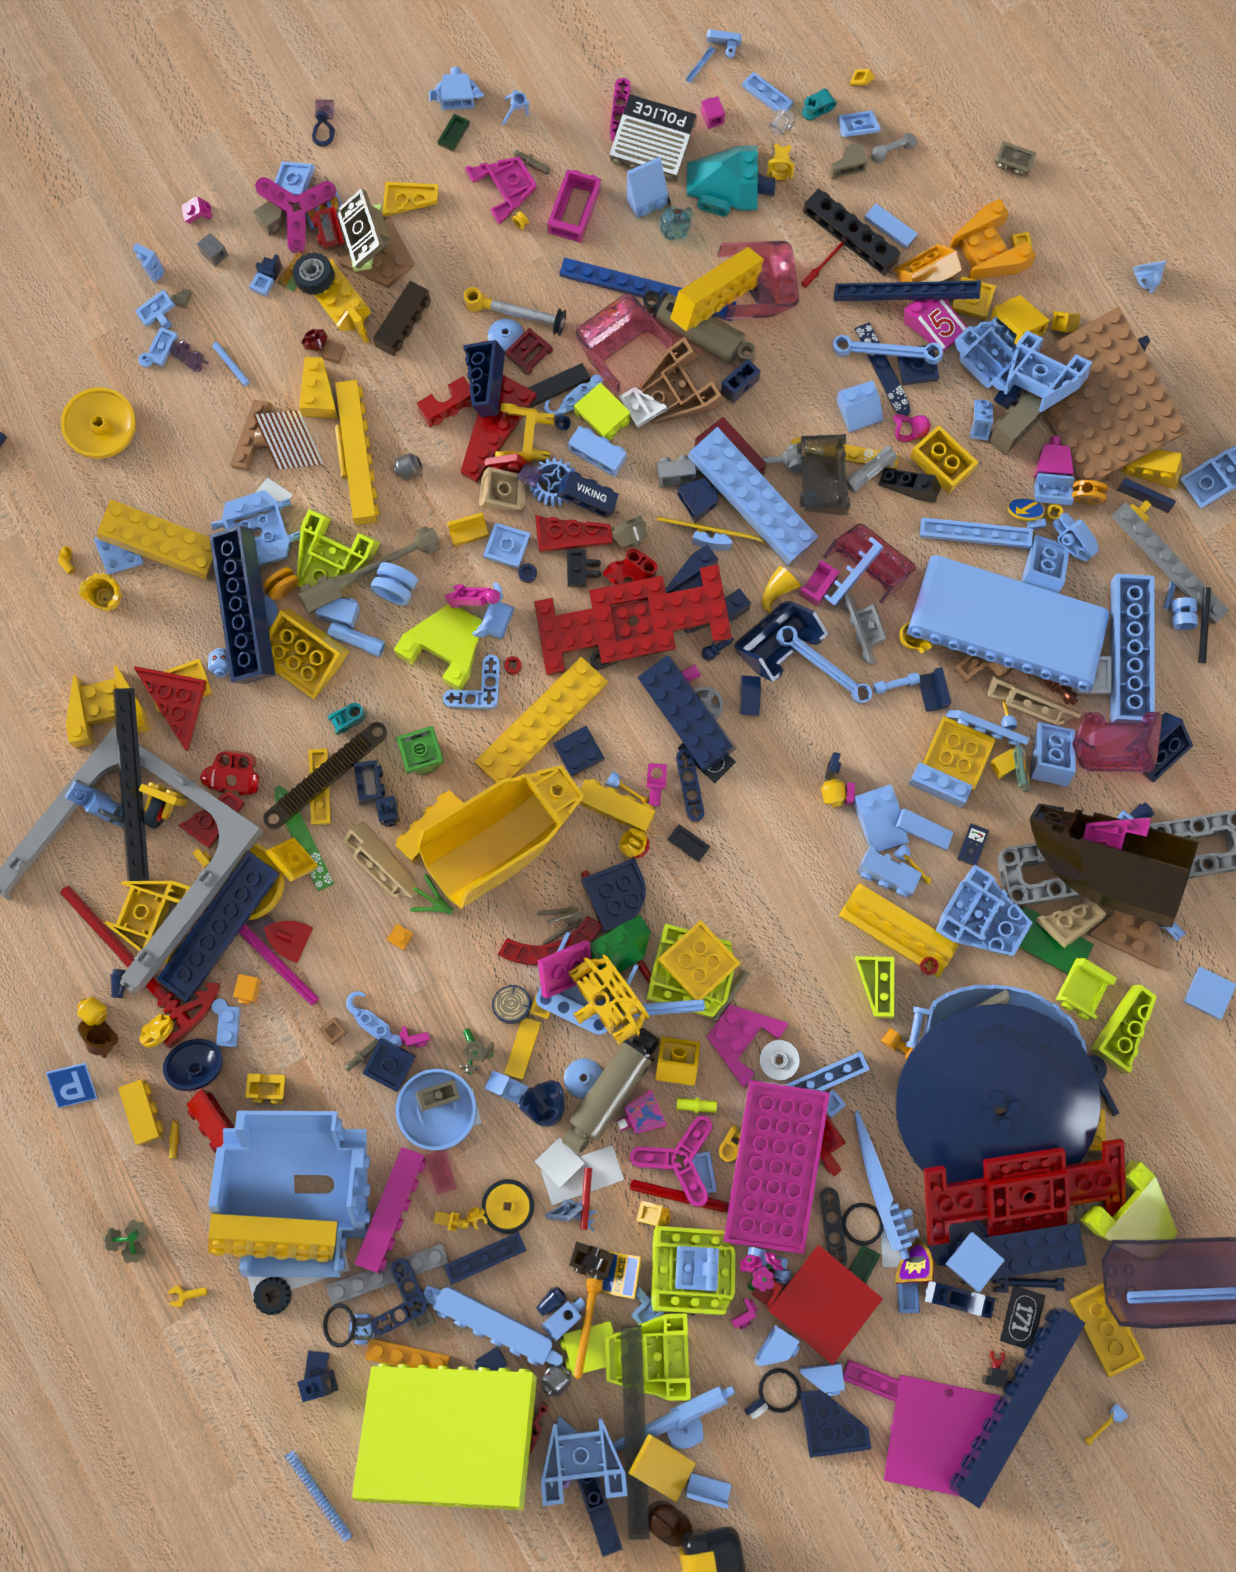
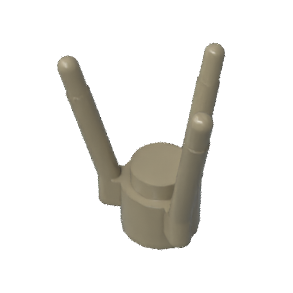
M578 907L539 911L537 913L538 915L563 913L562 916L548 919L547 923L565 920L566 925L570 924L543 941V945L578 927L577 923L582 922Z

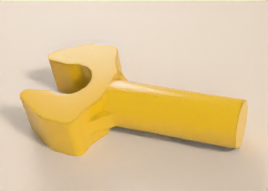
M182 1286L173 1287L168 1294L178 1293L179 1300L170 1302L169 1305L182 1307L186 1299L208 1295L207 1287L187 1291L183 1290Z

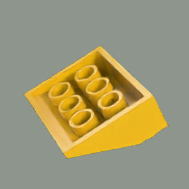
M291 608L280 610L269 630L275 672L313 700L316 699L338 671L350 651Z

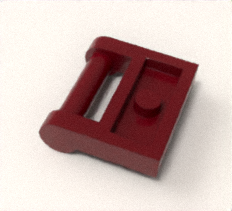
M528 328L505 351V356L521 368L526 375H530L532 369L547 354H550L553 348L531 328ZM540 346L542 349L526 364L524 360Z

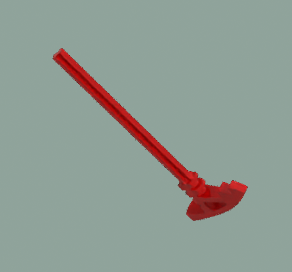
M69 885L66 888H62L60 894L129 968L135 960L130 951ZM153 977L145 987L158 1000L157 1006L164 1008V1014H170V1018L176 1021V1027L179 1029L171 1033L163 1041L168 1048H172L206 1017L219 993L221 986L219 983H205L208 991H196L195 993L199 997L197 1000L180 1006L181 1001L174 999L175 995L173 992H166ZM203 1006L192 1019L186 1014Z

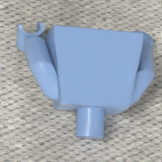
M452 67L451 74H445L435 90L429 91V101L437 100V102H441L442 110L475 108L474 97L481 98L484 96V93L481 92L477 84L469 79L467 73H461L459 67Z

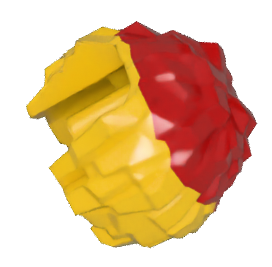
M635 828L629 829L619 840L621 853L629 858L644 857L650 848L648 836L642 830Z

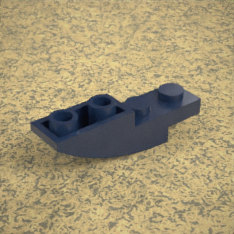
M599 1476L577 1479L602 1557L623 1550Z

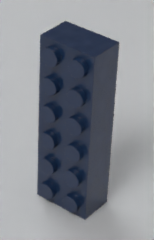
M669 655L665 656L637 677L703 770H709L737 749L672 657Z
M1079 1223L980 1238L1004 1259V1262L990 1280L1087 1265ZM963 1241L954 1242L956 1244V1250L960 1247ZM961 1278L963 1284H968Z

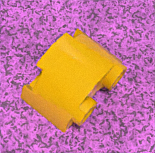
M247 1074L245 1098H252V1103H264V1100H271V1104H283L286 1075Z

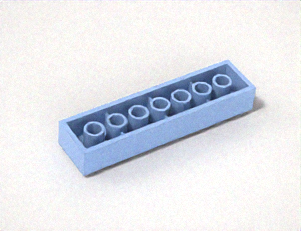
M718 427L690 451L688 458L787 565L791 564L819 537Z
M1116 574L1110 581V656H1112L1110 725L1149 727L1155 721L1154 576Z

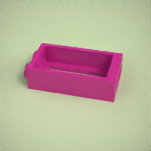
M567 169L547 223L549 234L582 243L601 190L600 178L595 175L583 174L577 170ZM574 188L589 192L578 226L562 222Z

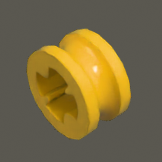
M518 211L516 213L517 216L512 217V221L519 229L523 230L525 228L524 225L529 224V220L522 212Z
M1051 504L1045 511L1046 520L1052 523L1055 519H1059L1063 513L1062 507L1058 504ZM1052 510H1054V512L1057 511L1058 514L1056 515V517L1050 514Z

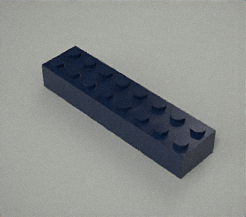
M239 525L210 534L231 682L247 684L276 676L254 529Z

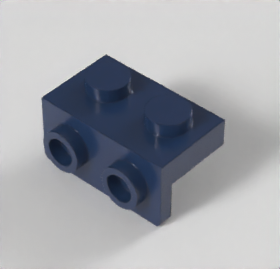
M1014 385L1007 395L1004 394V391L1000 390L995 396L994 401L1008 410L1013 403L1015 405L1018 403V399L1022 396L1021 392L1025 389Z

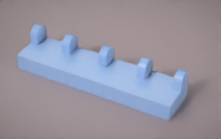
M872 537L869 541L874 545L867 554H864L861 550L858 552L863 557L854 569L849 565L846 567L851 572L842 584L837 580L834 582L839 587L832 597L826 593L823 596L833 605L837 606L841 602L844 594L849 592L884 547Z

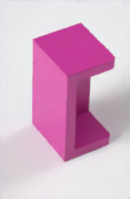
M820 560L815 572L805 586H802L799 596L818 607L825 593L827 594L838 578L840 571Z

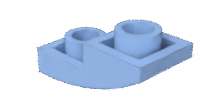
M695 531L692 537V544L699 547H704L708 544L711 550L727 551L732 547V540L725 534L715 533L712 539L705 532Z

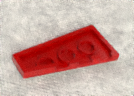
M535 515L539 552L613 544L611 524L588 521L585 523L572 519L561 520L556 517L545 518Z

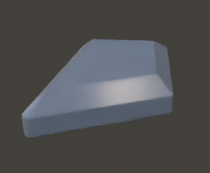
M572 1199L564 1200L560 1206L545 1214V1217L550 1220L571 1221L581 1212L583 1207Z

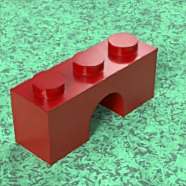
M464 376L448 384L449 393L451 394V398L448 401H437L433 394L416 403L418 411L429 428L433 425H439L445 418L452 417L459 410L472 405L470 385Z

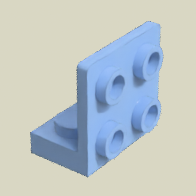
M97 536L95 537L94 541L107 574L143 564L141 555L97 539Z

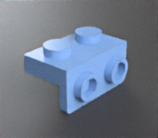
M1038 473L1034 484L1035 502L1072 505L1074 498H1072L1074 476Z

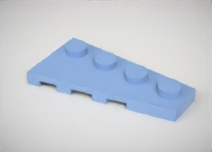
M948 710L946 717L957 721L958 724L967 727L968 725L972 726L974 730L981 733H991V737L999 740L1007 739L1011 745L1018 747L1020 744L1027 745L1029 737L960 710Z

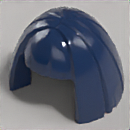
M555 1080L535 1085V1088L532 1087L527 1090L525 1095H522L519 1100L520 1110L530 1120L542 1127L555 1126L564 1114L565 1098L563 1088Z

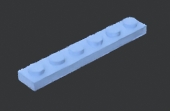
M922 517L920 520L919 537L1030 549L1032 547L1033 529Z

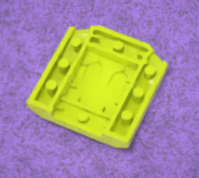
M665 923L659 940L645 1000L655 1003L693 1000L657 960L689 931L688 929ZM718 938L733 954L731 941ZM734 970L702 999L705 1003V1010L691 1013L713 1018L728 999Z
M667 1226L655 1227L651 1291L653 1311L707 1315L726 1314L727 1307L735 1295V1250L730 1243L724 1242L725 1231ZM677 1246L719 1248L717 1291L675 1288Z

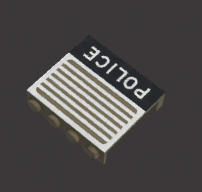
M629 94L611 148L610 160L617 166L625 165L633 169L660 157L665 180L678 181V171L692 129L696 126L697 114Z

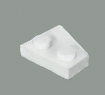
M635 387L619 396L623 405L630 411V416L637 428L668 410L665 404L659 403L653 397L642 393L641 390Z

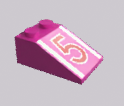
M945 299L915 300L904 309V323L929 343L939 344L943 352L954 344L955 339L967 328Z

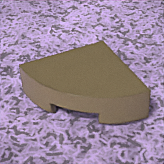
M183 289L181 292L171 295L170 298L176 306L187 308L192 291Z

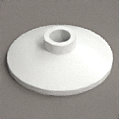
M772 1041L763 1048L760 1054V1065L763 1072L774 1080L790 1078L799 1067V1054L796 1048L787 1041ZM781 1057L783 1060L782 1064H777L775 1059Z

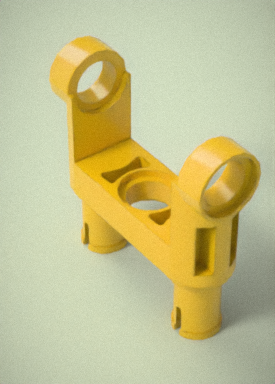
M501 403V412H506L508 415L526 417L522 452L504 450V452H495V457L518 453L528 462L533 460L546 462L547 458L550 459V457H546L550 456V450L534 449L532 446L535 425L537 423L553 425L554 420L551 419H554V413H543L533 408Z

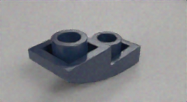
M741 675L739 714L759 716L760 676Z

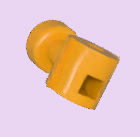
M891 1028L888 1029V1032L881 1040L889 1049L893 1051L898 1049L905 1053L906 1059L913 1049L907 1047V1044L901 1040L900 1034Z

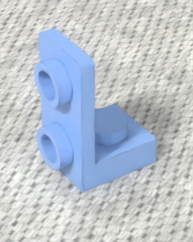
M974 400V420L970 431V438L988 441L993 425V403L987 400Z

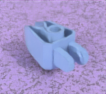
M1062 513L1059 519H1055L1052 522L1054 528L1060 534L1058 542L1074 557L1088 561L1099 551L1095 537L1083 520L1078 519L1075 522L1068 513Z

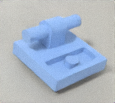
M677 1246L675 1288L717 1291L719 1248Z

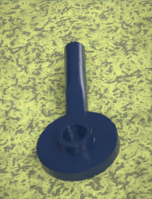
M1089 1055L1088 1057L1097 1075L1100 1093L1111 1115L1115 1116L1120 1112L1103 1082L1107 1073L1106 1064L1100 1057Z

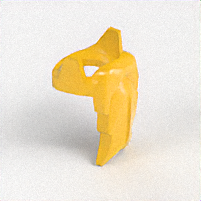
M774 144L775 155L773 159L768 161L767 177L771 175V177H775V180L784 181L790 175V180H792L795 164L789 161L790 157L788 155L792 148L791 145L781 147L779 144Z

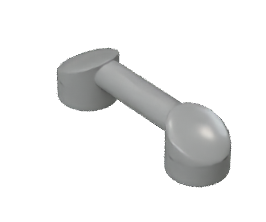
M906 133L902 139L888 145H878L873 149L871 158L875 163H882L887 152L901 146L907 150H912L916 147L917 138L911 133Z

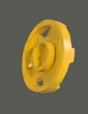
M156 1015L154 1019L140 1030L141 1044L147 1048L161 1044L170 1035L174 1025L173 1020L168 1015Z

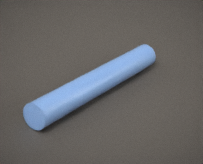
M215 342L212 345L215 351L244 386L249 385L250 381L221 345Z

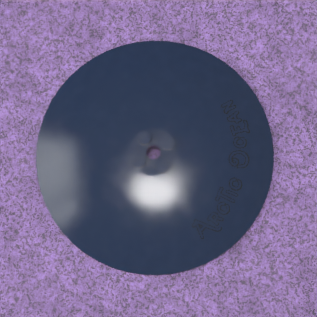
M989 1004L971 1007L945 1018L932 1027L917 1042L908 1055L902 1068L896 1091L898 1127L910 1156L922 1171L924 1168L944 1166L946 1169V1183L984 1178L983 1159L1061 1147L1065 1150L1066 1165L1080 1163L1093 1142L1100 1117L1101 1101L1097 1075L1091 1060L1081 1044L1067 1029L1052 1018L1038 1011L1010 1004ZM999 1104L1006 1106V1111L1002 1114L995 1112ZM1027 1193L1024 1199L1032 1197L1033 1193Z

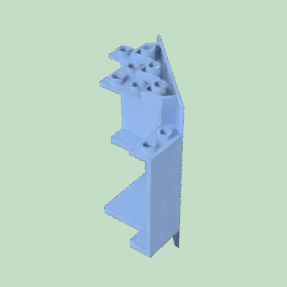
M237 1111L235 1128H224V1143L221 1147H217L208 1205L212 1214L337 1222L333 1260L328 1262H318L316 1259L298 1261L296 1258L279 1260L268 1256L260 1259L252 1255H245L240 1257L239 1271L242 1277H340L341 1270L345 1269V1257L342 1256L343 1250L347 1249V1238H365L368 1231V1223L371 1221V1211H368L370 1183H367V1168L370 1167V1156H367V1129L342 1128V1119H339L337 1111ZM294 1175L329 1176L334 1181V1189L329 1193H295Z

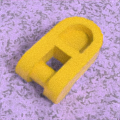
M734 1124L718 1149L719 1157L725 1162H731L737 1158L739 1142L736 1145L731 1142V1139L734 1136L740 1140L741 1131Z

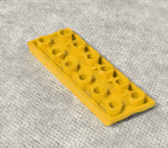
M859 883L838 915L919 967L924 958H935L939 963V968L933 976L938 979L959 946L957 943L937 933L929 925ZM928 961L927 964H924V967L927 968V971H930L934 968V965H931V961Z

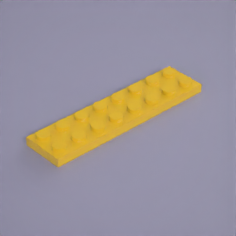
M580 657L474 761L475 764L495 783L504 778H514L608 684V681L587 661Z

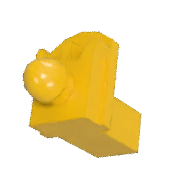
M440 1211L435 1213L433 1223L448 1226L447 1230L455 1232L458 1227L466 1229L469 1226V1222L466 1219H460V1213L454 1211L451 1214Z

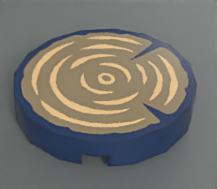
M518 985L502 987L496 992L492 1001V1009L495 1016L505 1024H517L528 1017L532 1006L529 994Z

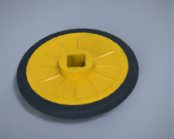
M505 1179L494 1183L487 1189L482 1199L481 1209L484 1208L485 1214L483 1216L487 1218V1224L492 1229L500 1233L509 1234L520 1231L529 1223L534 1212V1200L531 1192L524 1184L516 1180ZM505 1202L512 1203L511 1210H504Z

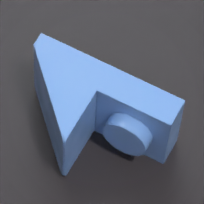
M492 1071L484 1089L519 1104L522 1095H525L529 1087L508 1076Z

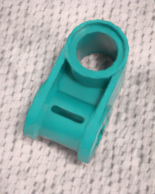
M821 89L804 100L805 107L802 110V116L806 120H814L832 111L836 107L837 102L828 89Z
M350 703L344 708L331 713L327 719L332 722L336 729V735H340L357 724L362 723L366 718V712L360 704ZM354 710H360L358 716H352Z

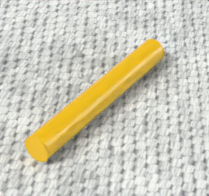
M335 425L341 478H347L341 425Z

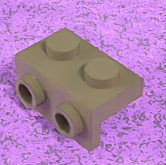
M1003 141L995 163L998 164V168L1004 170L1010 168L1014 170L1015 174L1024 176V174L1028 175L1036 152Z

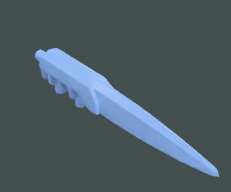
M857 1110L855 1112L861 1153L872 1194L892 1251L899 1250L902 1260L910 1258L907 1247L912 1246L910 1239L919 1237V1232L917 1228L910 1231L906 1229L903 1219L912 1217L910 1208L900 1211L897 1203L892 1204L893 1197L883 1169Z
M720 1385L671 1408L670 1413L612 1443L615 1451L617 1452L644 1442L648 1434L656 1437L676 1427L680 1429L689 1422L694 1421L695 1418H700L706 1413L713 1412L712 1410L721 1408L729 1403L727 1397L735 1394L733 1386L723 1389Z

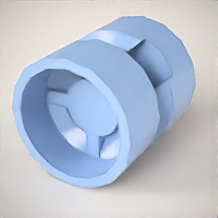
M1184 597L1171 602L1172 613L1175 614L1172 617L1174 629L1190 630L1198 626V616L1195 614L1197 611V600L1195 598Z

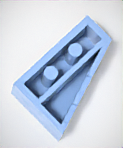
M871 845L866 851L857 873L861 874L860 877L864 880L878 882V886L884 889L891 888L895 890V893L901 897H910L914 893L922 873L903 862L899 863L892 860V856L887 853L884 856L875 851L876 847Z

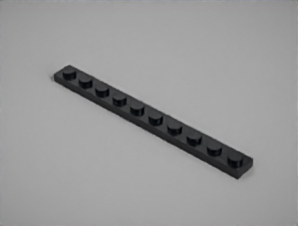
M134 688L113 689L127 880L149 881L143 795L139 791L142 782Z

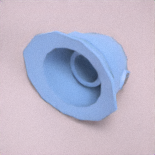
M1167 260L1147 263L1132 268L1141 288L1145 289L1148 293L1155 291L1162 280Z

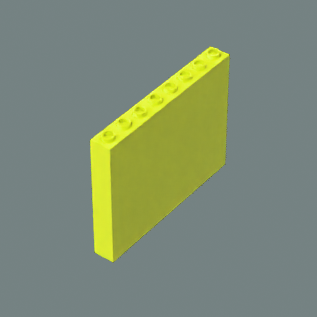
M379 1364L378 1367L371 1366L352 1492L353 1499L358 1502L524 1511L537 1377L531 1370L519 1369V1372H511L510 1369L499 1368L498 1371H491V1369L480 1367L478 1370H470L469 1367H458V1370L450 1369L448 1366H438V1369H430L431 1367L427 1365L411 1368V1366L399 1364L398 1367H391L389 1364Z

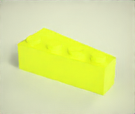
M1132 985L1090 1050L1121 1073H1131L1132 1063L1137 1056L1138 1046L1141 1038L1144 1036V1028L1147 1020L1150 1018L1157 996L1142 985Z

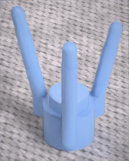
M514 90L513 93L504 98V100L511 99V108L502 121L503 125L508 121L514 109L520 110L524 107L525 115H529V101H527L524 93Z

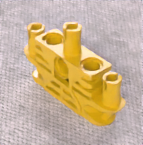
M602 955L603 959L583 958V963L568 971L570 977L573 978L572 980L577 983L579 991L589 1003L573 1013L575 1019L581 1024L596 1014L619 1045L634 1034L638 1037L644 1019H649V1015L641 1002L606 955ZM605 964L606 966L601 970L597 968L598 965ZM600 1000H603V1001L606 1002V1003H605L604 1005H602V1006H599V1005L596 1004V1003H597L598 1001H600ZM638 1013L640 1016L634 1021L632 1016Z

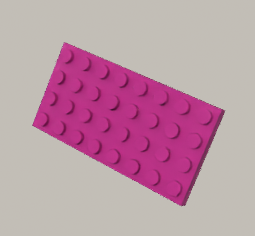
M749 1079L724 1242L804 1254L830 1096L829 1092Z

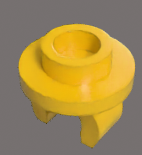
M474 1207L468 1211L466 1216L467 1222H471V1226L476 1230L479 1229L477 1226L479 1219L484 1224H487V1218L483 1216L485 1214L484 1208Z

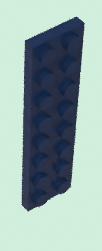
M248 851L156 979L183 1001L189 1002L281 874L254 853Z

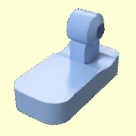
M708 30L706 40L709 43L727 45L726 56L731 59L735 56L736 47L741 46L742 34Z

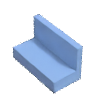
M691 1472L686 1497L728 1509V1498L732 1484Z

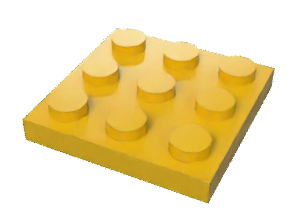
M943 716L923 760V764L972 785L971 791H974L996 739Z
M702 920L695 924L657 959L693 1000H702L741 964Z

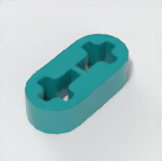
M700 195L697 207L702 211L725 217L729 214L731 204L723 199L709 195Z

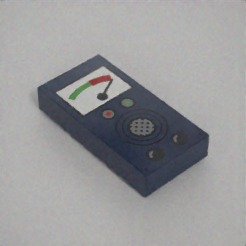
M971 823L957 860L972 866L977 865L989 830Z

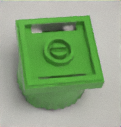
M433 726L396 737L407 774L413 772L419 775L432 773L440 764L444 763Z

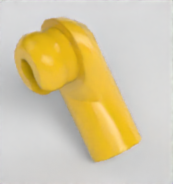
M64 546L59 552L58 563L70 575L76 570L70 563L72 549L69 546Z

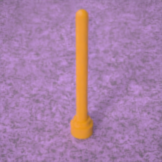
M588 1278L586 1280L585 1288L587 1289L588 1298L574 1372L576 1379L582 1378L596 1295L601 1291L603 1284L601 1280L595 1278Z

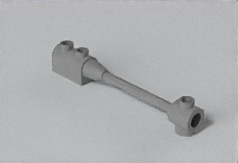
M797 444L789 445L784 450L782 456L762 457L767 464L783 463L792 473L801 472L805 466L804 448H799ZM687 455L680 456L676 461H671L669 457H663L660 459V462H657L659 488L685 485L696 481V476L703 474Z

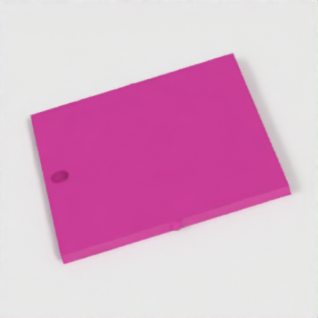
M900 1375L892 1425H890L891 1433L883 1480L960 1496L950 1489V1480L955 1472L958 1473L962 1467L960 1465L961 1460L965 1454L969 1455L973 1448L971 1447L972 1441L977 1435H981L984 1430L982 1424L987 1417L991 1418L994 1412L992 1410L993 1405L997 1399H1000V1395Z

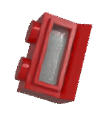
M335 206L314 211L315 216L312 217L314 228L318 227L319 235H316L319 246L323 245L324 249L345 245Z

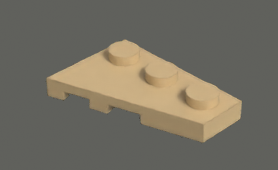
M1089 901L1073 906L1069 910L1056 911L1046 917L1044 915L1040 916L1036 922L1065 948L1103 920L1107 913L1096 903Z

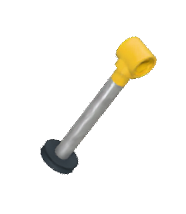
M470 287L464 292L463 296L466 307L471 312H477L486 308L553 326V334L558 333L559 336L564 329L566 309L561 311V308H559L557 314L552 315L488 298L486 294L481 293L476 287Z

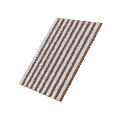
M300 410L253 415L278 470L324 464Z

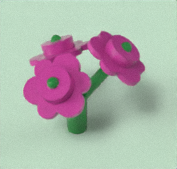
M771 1252L764 1254L768 1262L765 1267H762L759 1256L747 1255L744 1260L740 1261V1270L752 1273V1278L747 1285L749 1290L759 1288L761 1292H764L766 1289L773 1288L774 1282L772 1279L774 1275L768 1269L773 1266L776 1270H783L782 1261L777 1254Z

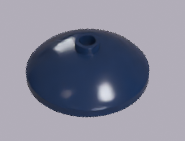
M191 1039L173 1048L167 1055L163 1064L164 1077L171 1087L180 1091H195L204 1088L213 1082L221 1072L223 1067L222 1052L210 1040Z

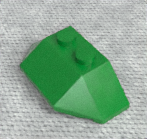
M639 915L619 925L590 943L592 959H603L602 955H606L619 973L644 959L651 931L642 916ZM605 964L597 966L599 970L606 967Z

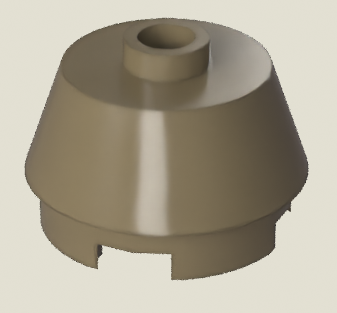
M641 515L610 528L613 534L612 537L621 547L629 545L632 548L641 544L639 540L647 537L646 521H643Z

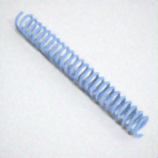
M292 1451L284 1455L285 1458L288 1457L286 1461L291 1460L289 1462L290 1465L293 1464L291 1468L296 1467L294 1471L298 1470L296 1475L300 1474L299 1479L302 1478L301 1482H304L303 1485H307L306 1489H309V1493L312 1492L311 1496L315 1495L313 1497V1500L317 1499L315 1503L320 1502L318 1504V1507L322 1506L320 1510L325 1509L323 1514L328 1512L325 1517L330 1516L328 1521L333 1519L330 1524L335 1523L332 1528L338 1526L335 1531L340 1530L337 1535L343 1533L340 1538L345 1537L342 1542L353 1537L351 1531L348 1532L349 1528H346L347 1524L343 1525L342 1517L338 1518L337 1510L331 1507L332 1503L326 1500L327 1496L321 1493L322 1489H319L320 1486H316L317 1482H314L315 1479H311L312 1475L308 1476L310 1472H306L308 1468L303 1469L305 1465L300 1466L303 1461L299 1462L298 1454Z

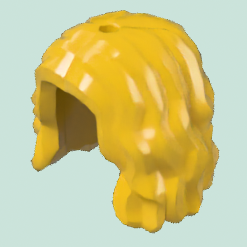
M94 573V575L89 576L87 580L81 582L80 591L78 592L81 598L86 600L91 606L106 612L116 609L122 598L118 582L111 575L105 573Z

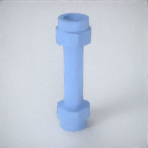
M910 673L905 678L885 683L884 681H879L873 684L875 694H882L888 689L908 684L914 686L920 683V677L918 673Z

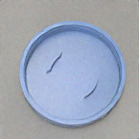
M444 1069L425 1070L410 1078L402 1087L396 1102V1119L400 1130L414 1145L427 1150L441 1151L458 1145L469 1135L477 1117V1102L471 1087L459 1075ZM454 1079L460 1099L439 1108L435 1107L421 1112L415 1092Z

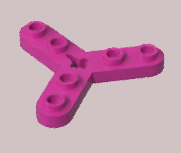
M266 177L259 178L255 184L257 194L287 213L288 249L295 254L303 252L306 245L305 214L332 200L336 194L335 185L330 181H324L295 196ZM288 201H290V203L293 205H295L296 203L300 204L299 208L301 210H296V212H294L293 207L288 203Z
M705 1116L697 1117L675 1149L641 1146L634 1148L630 1153L631 1163L637 1168L674 1170L690 1204L694 1207L704 1206L708 1201V1194L692 1160L712 1131L711 1120ZM677 1155L686 1158L683 1160L686 1169L683 1170L680 1163L674 1162L677 1160Z

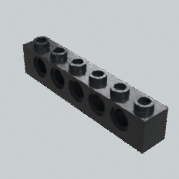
M818 188L805 202L803 213L840 242H844L846 247L883 276L897 264L901 254L899 250L886 242L881 235L872 231L869 225L858 220L855 214L844 209L842 204L834 201L828 193Z

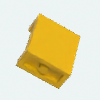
M1021 295L996 305L992 310L990 318L991 321L994 317H997L1017 335L1014 342L1016 345L1026 331L1039 337L1044 335L1050 322L1047 317Z

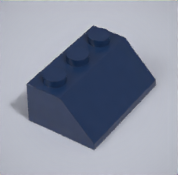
M1165 712L1126 748L1131 762L1154 783L1193 746V743L1183 720Z

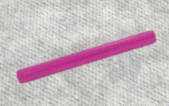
M246 924L242 927L239 934L310 1005H314L319 1000V997Z

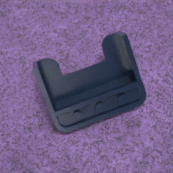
M792 601L783 602L734 644V648L759 676L774 682L782 676L784 671L779 664L783 663L790 654L796 651L791 646H782L778 643L776 635L781 628L791 626L797 631L799 639L815 645L820 644L829 635L814 610ZM783 630L784 642L790 643L793 640V634L789 630Z

